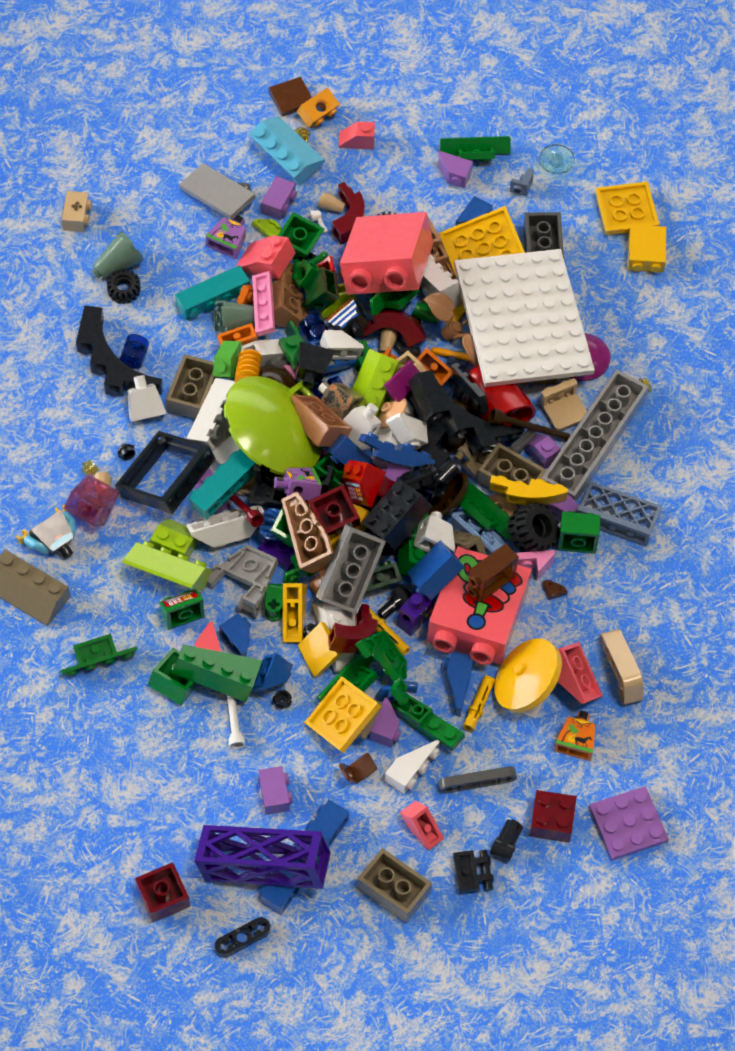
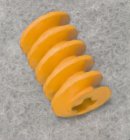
M246 349L240 352L235 372V383L245 377L259 376L262 356L258 351Z

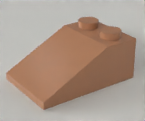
M292 395L291 399L306 435L312 440V444L317 447H330L341 434L349 436L352 427L317 396Z

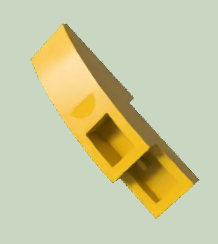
M492 475L490 480V490L506 494V502L522 505L543 503L548 505L565 501L568 498V488L561 484H549L542 479H531L529 485L522 481L508 480L504 476L496 477Z

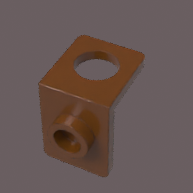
M369 753L364 754L349 766L343 763L338 765L346 780L358 784L378 769Z

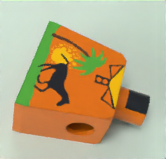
M579 711L577 719L573 717L567 718L556 740L555 752L591 761L595 724L588 722L589 713Z

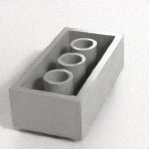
M345 524L316 598L357 614L386 541Z

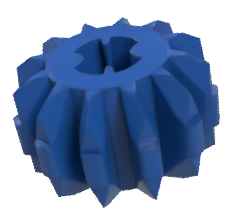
M269 508L263 512L264 521L259 526L261 527L259 533L265 539L280 540L270 530L281 509Z

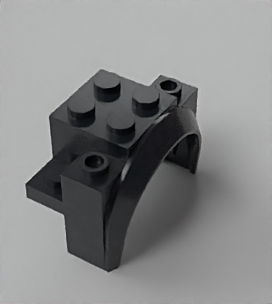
M255 463L253 469L254 485L249 498L250 502L267 505L269 508L281 509L283 507L281 499L287 497L284 489L274 488L275 477H284V475L270 472V468L263 464L259 466ZM328 465V473L325 476L319 477L322 483L320 495L334 489L333 467L331 465Z

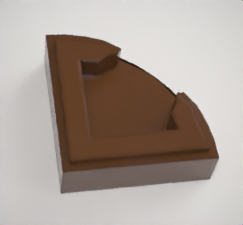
M544 580L542 582L549 600L565 596L568 593L563 585L552 582V580Z

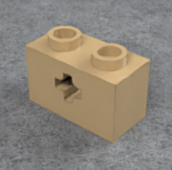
M66 192L62 215L64 231L85 232V226L89 225L88 211L92 209V200H89L88 192Z

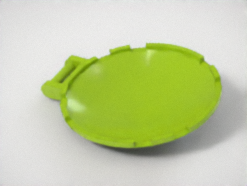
M250 376L242 378L228 390L226 404L224 405L225 419H228L230 425L229 432L239 448L259 466L263 464L270 468V472L284 475L287 468L315 466L320 458L322 447L312 444V440L306 435L291 399L292 395H298L297 392L299 390L305 396H314L307 387L303 386V380L290 389L282 383L266 377Z

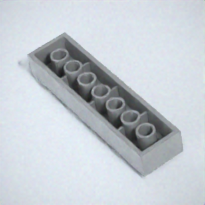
M616 369L545 472L542 480L549 484L565 486V488H568V495L577 502L646 400L649 386Z

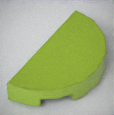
M259 218L252 221V226L266 238L273 235L278 236L281 231V226L273 219L260 220Z

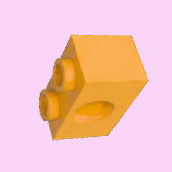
M327 87L303 103L297 110V113L309 128L313 125L317 127L324 122L325 117L328 116L330 118L338 112L336 109L340 103ZM316 107H320L323 112L318 111Z

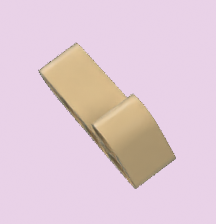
M617 629L601 633L600 641L602 648L619 683L621 703L626 705L643 701V678L621 630Z

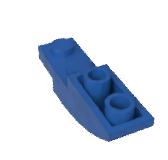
M371 432L361 434L358 441L374 448L371 456L385 462L405 466L435 464V460L430 458L431 455L422 450L418 452L414 450L415 446L407 442L397 445L388 441L383 443L378 440L379 436Z

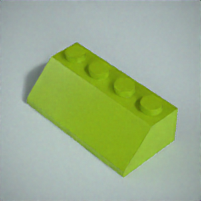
M369 349L352 390L364 397L359 406L367 407L369 403L376 405L378 411L375 416L378 418L382 406L389 398L384 385L402 368L403 363Z
M144 541L143 544L136 542L122 561L124 564L200 591H204L212 570L206 567L207 563L199 560L193 563L188 561V556L179 553L178 556H174L171 554L172 550L163 547L158 550L154 548L155 544Z

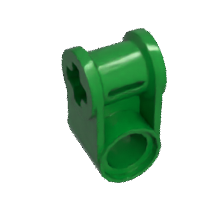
M269 583L265 592V617L269 621L274 622L280 620L283 613V584Z

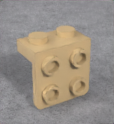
M575 378L564 380L556 386H550L541 391L540 405L556 430L561 431L580 423L587 413L586 408L576 394L578 383Z

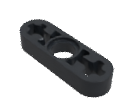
M259 917L218 938L215 942L216 954L219 957L227 958L264 939L270 933L269 921L266 918ZM257 925L265 926V931L257 930ZM250 928L252 929V932L255 931V932H254V936H255V937H252V933H251V931L249 930ZM246 933L249 938L246 942H239L237 935ZM231 938H233L236 947H234L233 943L231 944ZM222 943H224L225 946L228 945L227 951H225L224 949H220Z

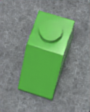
M223 341L214 357V377L235 379L238 355L242 349L241 341Z

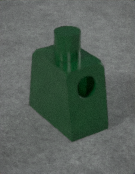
M322 266L305 286L306 299L302 302L304 309L310 311L313 308L322 312L339 299L337 275L335 272Z

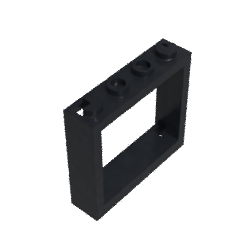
M158 431L115 484V487L122 498L173 514L216 458L207 445ZM166 449L193 456L162 497L135 489Z

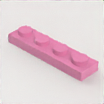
M268 271L252 276L255 333L258 337L275 332L272 275Z

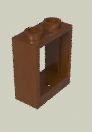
M507 544L501 546L470 569L467 590L470 596L476 598L480 603L516 576L519 556Z

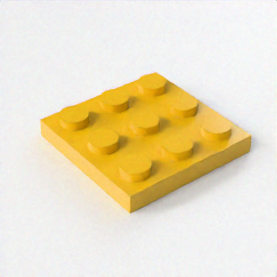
M648 181L596 188L595 194L606 235L629 233L630 224L659 226Z
M341 676L304 723L344 753L382 706Z

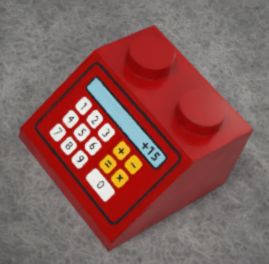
M349 460L344 467L342 475L346 492L353 504L372 508L386 472L369 463Z

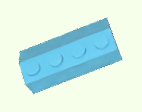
M280 116L261 121L249 133L254 142L300 186L325 162V159Z

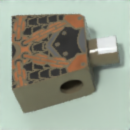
M325 381L318 387V390L323 394L320 400L341 419H344L354 408H357L364 399L362 395L343 383H332L329 385Z

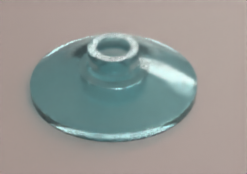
M553 144L541 151L539 162L547 172L563 174L573 167L575 157L573 152L566 146Z

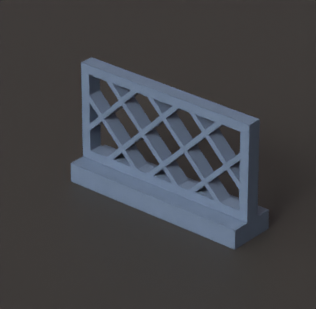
M590 481L582 502L579 504L577 513L601 515V531L647 546L662 506ZM591 490L600 491L601 495L594 497ZM608 497H617L619 501L612 503ZM605 499L607 505L600 507L597 501ZM632 502L636 504L637 507L630 509L627 503ZM589 503H593L594 506H595V508L592 509V508L586 507L585 505H586V504H589ZM622 505L625 511L618 513L615 507ZM611 509L613 515L604 513L603 511ZM652 509L655 510L656 513L647 515L645 510ZM640 511L643 517L636 519L633 513ZM629 515L632 521L624 520L621 517ZM647 521L650 527L641 526L639 523Z

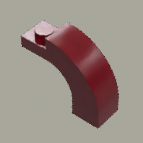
M345 182L338 184V196L345 203L348 212L341 218L332 221V233L341 245L348 242L356 217H364L365 203L360 191L354 194L352 188L348 187Z
M383 310L377 316H372L375 322L373 320L368 321L369 325L364 329L365 333L362 336L364 337L381 328L389 327L402 334L408 347L427 338L421 324L411 315L399 310Z
M361 604L355 616L356 626L334 623L328 635L330 651L339 653L359 652L355 644L362 639L374 635L378 620L372 619L369 605Z

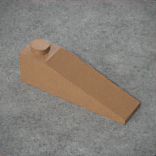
M289 262L281 277L274 279L272 284L275 325L286 327L288 321L292 320L295 326L306 327L308 313L302 306L303 294L300 293L295 285L296 281L291 277L294 273L292 269L294 264Z
M299 492L281 499L299 568L313 574L327 567L334 553L330 538Z

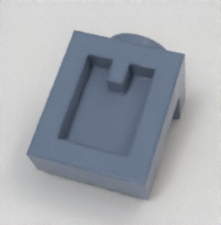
M527 168L525 174H521L520 180L511 179L510 192L527 196L533 182L534 169Z

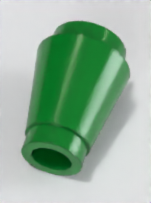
M417 303L412 315H415L422 321L436 324L438 319L434 316L429 306L425 303Z

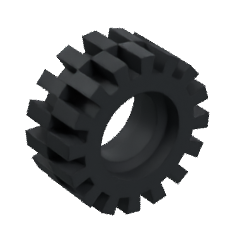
M119 269V273L115 270L113 275L110 274L109 279H107L109 297L113 301L116 299V303L122 301V304H126L125 301L131 303V299L135 301L141 292L138 275L134 274L132 270L129 273L128 269H125V272ZM121 283H128L131 285V287L126 290H120L117 288V286Z

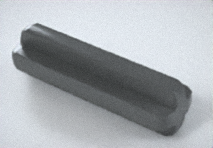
M527 429L509 449L519 453L535 438L536 432Z

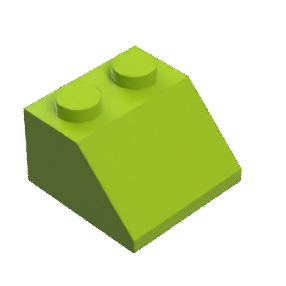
M169 518L157 526L150 538V543L155 544L154 548L160 550L163 547L172 550L171 554L174 556H178L179 553L189 558L200 541L190 535L186 525Z

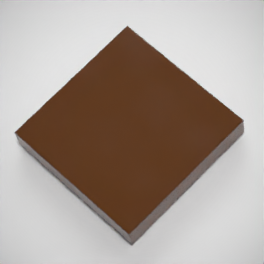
M301 77L269 87V92L282 117L297 112L303 103L312 98Z

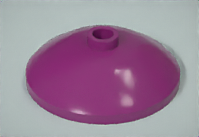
M584 333L595 369L594 374L569 377L570 379L592 381L601 377L609 367L610 351L607 345L600 338L592 334Z

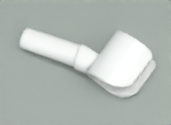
M319 210L311 211V221H318V224L325 228L324 233H327L328 230L323 223L321 212Z

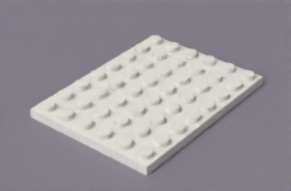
M561 249L454 260V268L457 280L459 281L460 292L485 387L594 374L595 369Z

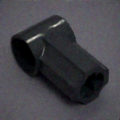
M447 460L438 470L439 478L436 479V482L424 487L422 486L423 490L436 497H442L447 491V484L459 473V468L452 461Z
M507 819L500 836L496 837L491 847L490 854L509 862L523 826L514 819Z

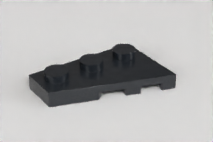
M458 362L452 364L451 368L455 384L454 394L456 398L481 414L488 413L489 408L486 394L475 382L471 383L466 372H461V366Z

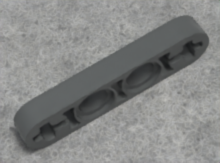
M507 766L449 776L440 779L438 783L440 792L446 794L510 783L517 779L515 767Z

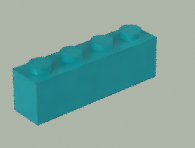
M238 265L175 294L176 306L185 320L195 318L199 314L211 311L218 305L214 306L217 300L230 302L238 297L242 286L250 285V280L241 266Z
M241 449L234 451L228 461L219 465L211 477H207L198 489L191 492L188 498L190 507L205 520H208L254 475L255 462Z

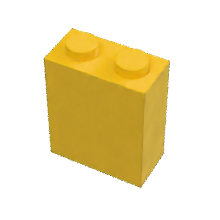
M630 224L628 234V270L664 273L666 264V227Z

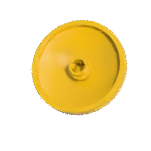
M541 638L525 641L513 649L502 662L495 678L494 693L499 704L511 712L521 713L529 711L542 703L553 691L560 677L562 658L559 650L552 643Z

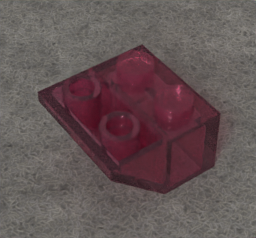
M88 474L71 491L64 509L94 527L104 526L120 492Z

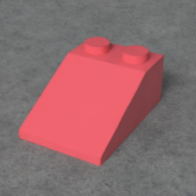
M273 235L250 243L236 266L240 265L245 274L257 275L269 271L272 278L279 279L296 252L289 238Z
M577 642L559 648L562 668L558 683L581 704L602 697V692L580 643Z

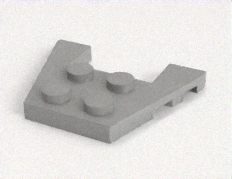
M246 545L227 557L228 560L223 564H216L211 567L212 571L206 585L213 588L224 575L249 585L251 588L242 597L243 603L257 609L277 568L278 560L276 557Z

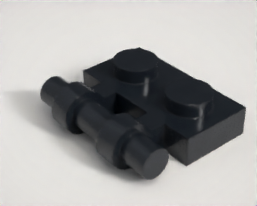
M473 850L453 853L459 894L479 892L480 883L485 884L486 891L494 889V876L490 870L491 858L488 857L487 850H480V857L477 858L474 857ZM476 866L482 867L483 874L477 875Z

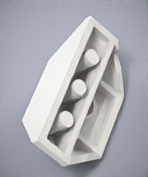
M260 504L249 506L252 510H258L262 514L264 512ZM239 508L212 515L208 520L201 518L186 525L192 537L213 548L223 547L235 541H243L245 538L251 537L257 528L247 521V515Z
M326 602L313 603L312 606L318 624L325 622L330 631L334 623L356 626V614ZM359 652L342 653L332 664L334 672H341Z

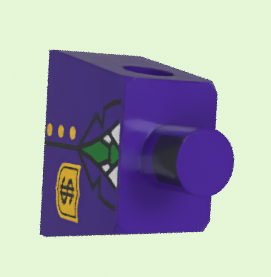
M416 591L401 606L396 626L409 636H412L432 615L434 609L433 601L426 595L422 597Z

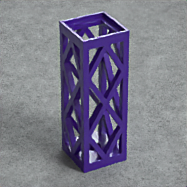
M203 825L194 861L205 882L323 889L331 851L323 833L319 831ZM237 835L239 838H241L242 840H244L247 844H243V843H240V842L231 840V839H229V838H232V837H234V836ZM288 838L298 847L282 843L281 841ZM222 851H234V852L229 853V854L226 855V854H224ZM255 853H262L271 861H265ZM273 854H285V855L280 856V857L277 858V857L274 856ZM250 856L254 860H247L242 858ZM317 856L320 857L318 865L316 864ZM300 859V860H302L304 863H296V862H294V861ZM230 866L245 872L238 875L228 867ZM279 870H284L296 874V876L288 878Z

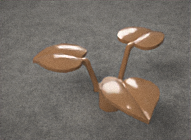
M433 293L426 296L423 300L428 304L434 316L438 320L446 322L445 327L441 330L443 338L450 341L463 337L462 343L467 355L475 367L479 366L471 333L461 334L462 326L468 323V319L461 323L452 321L454 317L452 311L455 306L447 295Z

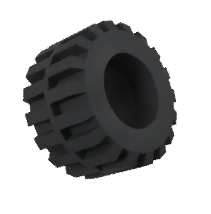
M533 503L515 510L510 515L508 534L511 535V542H514L515 548H519L520 552L544 551L552 548L557 543L556 540L559 538L558 532H560V527L557 525L559 523L558 519L556 520V515L554 512H551V508L545 507L543 503Z

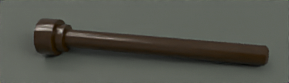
M493 408L489 413V422L496 425L507 423L566 441L571 436L566 432L506 416L499 409Z

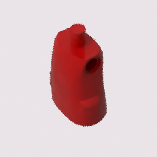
M480 366L473 368L467 373L471 383L475 382L487 397L489 412L485 414L478 412L480 419L489 421V413L493 408L502 410L506 416L527 422L535 416V407L516 383L485 387Z

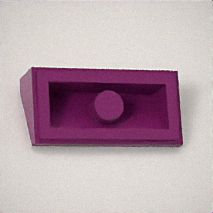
M409 360L384 385L389 397L397 402H400L411 391L408 382L416 373L420 372L412 361Z

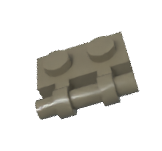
M466 439L464 445L457 449L454 459L460 462L464 458L466 462L462 467L473 479H478V470L490 454L482 456V454H471L469 452L470 446Z

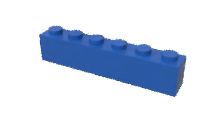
M328 800L325 805L322 804L319 807L317 817L308 822L305 830L322 832L328 847H330L348 822L349 811ZM319 856L316 858V864L319 863ZM300 859L294 861V862H296V863H304V862H303L302 860H300ZM279 870L288 878L296 876V874L284 870ZM264 885L259 893L261 903L282 915L300 888Z

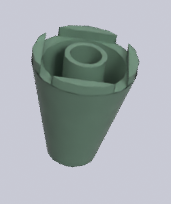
M120 232L95 261L92 271L98 279L100 277L106 279L110 274L113 275L115 270L119 273V269L123 271L141 263L144 259L138 249H135L132 241L123 232Z
M223 300L215 302L214 306L218 305L217 310H213L215 331H219L221 334L250 323L255 327L254 306Z

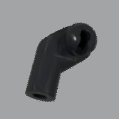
M401 340L394 344V347L401 355L406 351H409L414 357H418L421 354L419 347L405 346Z

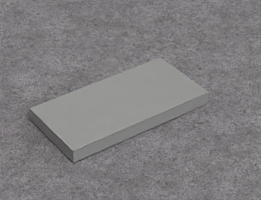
M204 163L179 184L181 190L231 220L256 198L255 193Z

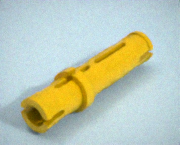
M369 608L372 619L378 620V624L398 642L397 644L393 640L405 656L411 647L386 624L384 619L379 618ZM377 625V628H376L375 633L383 631V630Z
M483 676L472 706H469L467 710L468 715L462 727L469 732L475 731L477 722L483 715V708L495 683V679L491 676Z

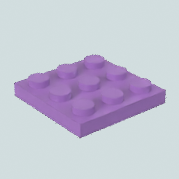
M646 786L589 804L590 812L611 861L669 841Z

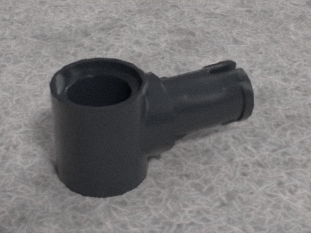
M402 584L397 585L391 591L389 601L378 610V615L386 620L393 612L400 610L401 606L413 594Z

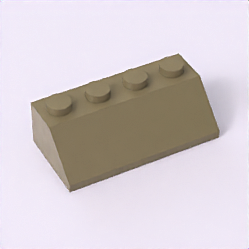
M6 549L0 555V598L48 627L70 599L69 587Z

